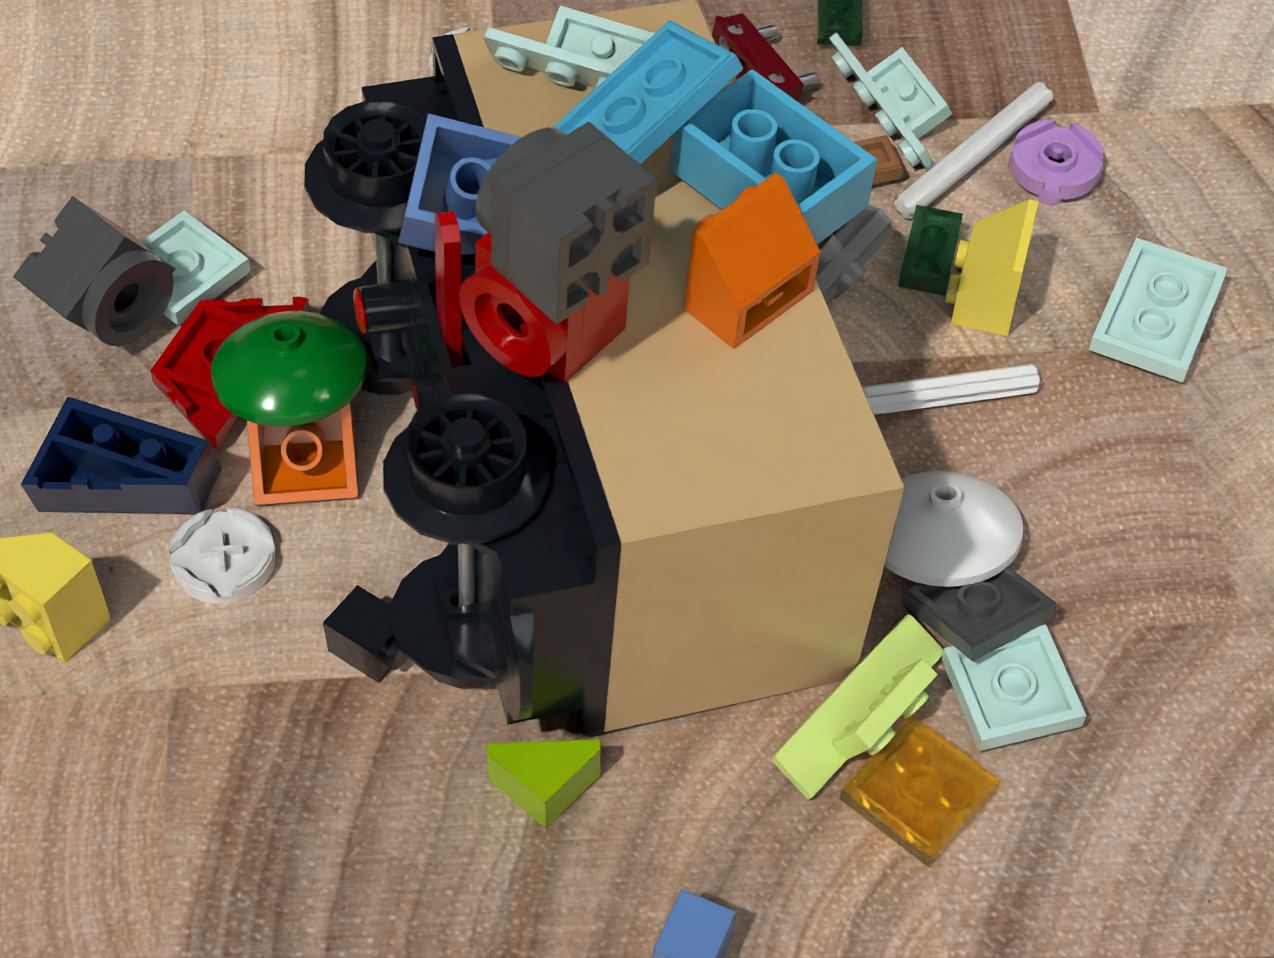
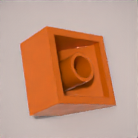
M353 400L336 413L308 424L267 426L247 421L254 505L355 498L359 496Z

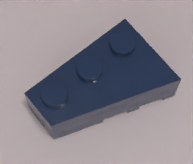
M67 397L27 471L21 486L38 512L199 513L220 474L221 467L208 440Z

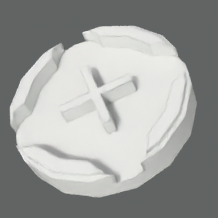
M226 507L227 512L219 511L213 513L212 509L197 513L180 526L171 539L169 561L176 583L188 596L205 603L227 604L245 599L264 586L274 571L277 553L269 527L256 514L234 507Z

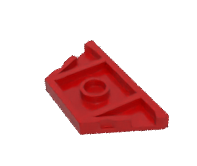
M293 297L292 305L264 306L263 298L242 299L237 302H228L224 299L200 300L150 370L156 387L205 440L209 441L211 447L218 449L239 419L237 415L229 411L220 402L214 391L211 366L216 351L233 332L256 318L284 311L310 312L309 299Z

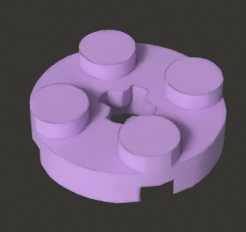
M1042 120L1024 127L1017 134L1010 153L1009 170L1022 187L1036 194L1037 199L1041 203L1056 205L1063 199L1082 196L1098 184L1103 168V147L1099 140L1082 126L1071 123L1070 129L1055 127L1056 120ZM1050 156L1056 160L1065 159V162L1056 163L1049 160L1048 158Z

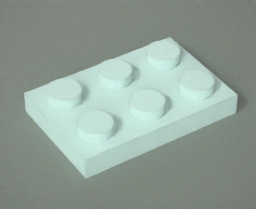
M1136 238L1094 332L1089 350L1183 383L1225 280L1228 268Z

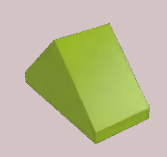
M600 739L486 743L489 781L545 828L553 823L600 777Z

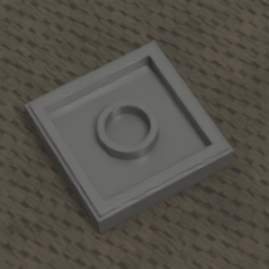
M1010 567L987 580L970 585L944 587L918 583L903 591V606L973 662L1056 617L1057 603Z

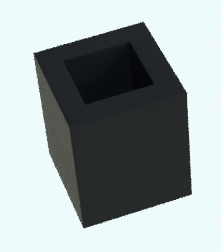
M358 585L323 622L328 651L377 683H380L391 669H399L408 659L402 653L391 631V605Z

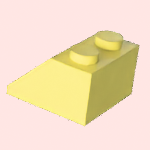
M1029 199L974 222L970 241L960 240L954 268L963 270L961 276L951 275L945 303L954 304L951 324L1008 336L1039 201Z

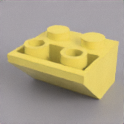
M52 532L0 538V624L2 626H6L8 623L13 624L21 630V635L34 650L40 654H45L49 651L66 663L111 620L92 560Z

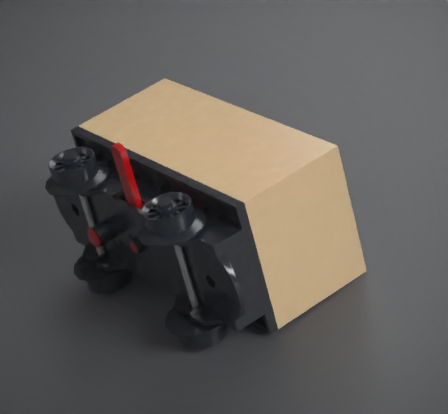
M683 0L591 14L656 33L671 20L715 43L697 0ZM555 19L494 29L546 44ZM487 29L432 37L433 76L361 87L362 102L347 106L331 118L323 132V140L316 144L305 163L304 187L315 209L332 222L342 227L371 234L376 252V260L360 278L347 282L331 294L319 314L345 324L362 341L367 358V376L361 390L378 395H400L412 390L417 412L413 415L408 427L395 437L383 460V491L398 518L420 535L448 543L440 555L422 561L401 580L391 601V631L402 653L438 682L456 688L482 687L496 681L508 725L575 711L583 737L843 681L859 663L905 487L816 279L814 290L735 349L731 348L685 311L686 276L689 270L692 244L691 234L696 225L705 216L710 214L716 215L722 209L670 171L672 135L641 164L657 178L649 265L630 276L626 329L566 383L548 371L539 377H527L515 373L499 363L485 350L470 330L463 316L459 292L463 282L475 273V254L461 255V237L455 212L448 211L434 214L435 252L398 243L428 114L523 137L538 129L553 128L595 88L575 82L574 86H563L546 78L544 72L527 67L523 71H513L502 67L491 57L485 43L484 35Z

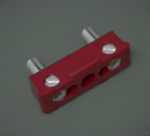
M744 13L724 18L716 16L712 31L715 44L736 54L743 67V70L735 76L736 79H739L753 69L797 102L800 101L802 90L818 86L819 77L816 72L812 71L796 75L767 42L777 38L778 30L774 24L756 28Z

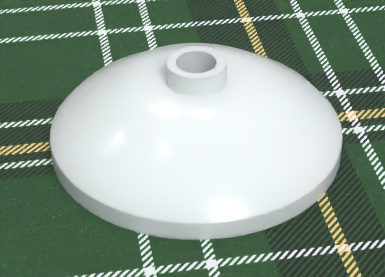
M955 471L920 472L901 479L905 489L884 564L890 571L921 584L944 587L964 586L987 580L999 574L1016 558L1022 544L1023 522L1014 502L1001 490L983 479Z

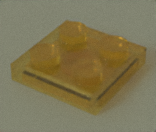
M911 715L895 731L894 737L880 751L872 755L841 788L839 799L930 868L997 793L1001 781Z

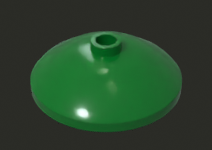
M307 311L277 312L246 323L223 341L214 355L211 366L213 387L220 402L238 417L267 426H296L326 418L344 408L355 398L367 376L366 352L357 334L345 324L333 318Z

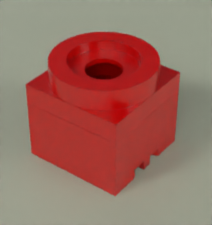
M487 232L475 242V273L465 280L460 288L459 300L461 310L470 330L479 343L493 358L511 371L527 377H539L548 371L566 383L626 329L630 277L621 282L616 276L612 275L609 277L608 291L598 297L593 291L589 290L587 293L590 296L586 305L556 324L491 266L492 235Z

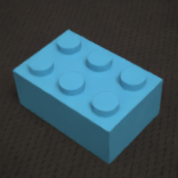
M752 69L719 91L673 134L670 171L722 210L733 203L745 188L749 186L756 187L774 173H778L786 180L818 244L868 207L877 159Z

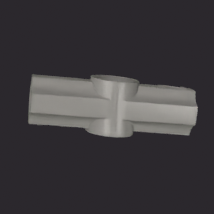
M868 203L867 208L842 225L835 234H830L817 244L821 252L816 281L826 304L847 291L864 274L865 268L863 265L894 233L891 226L892 220L881 208L873 207Z

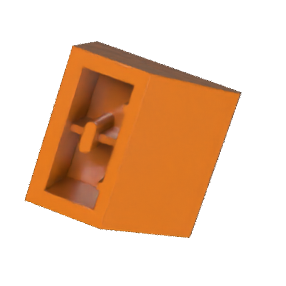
M774 173L756 187L749 186L745 188L733 203L716 215L710 214L705 216L696 225L691 234L692 244L689 270L686 276L687 287L684 310L733 349L737 348L814 290L821 251L786 180L778 173Z

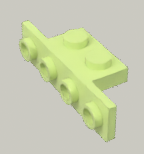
M908 614L902 617L772 755V762L807 799L812 798L846 760L865 751L871 756L880 751L896 733L891 728V725L901 715L904 718H908L926 702L929 695L924 689L938 675L931 667L941 658L944 649L912 615Z

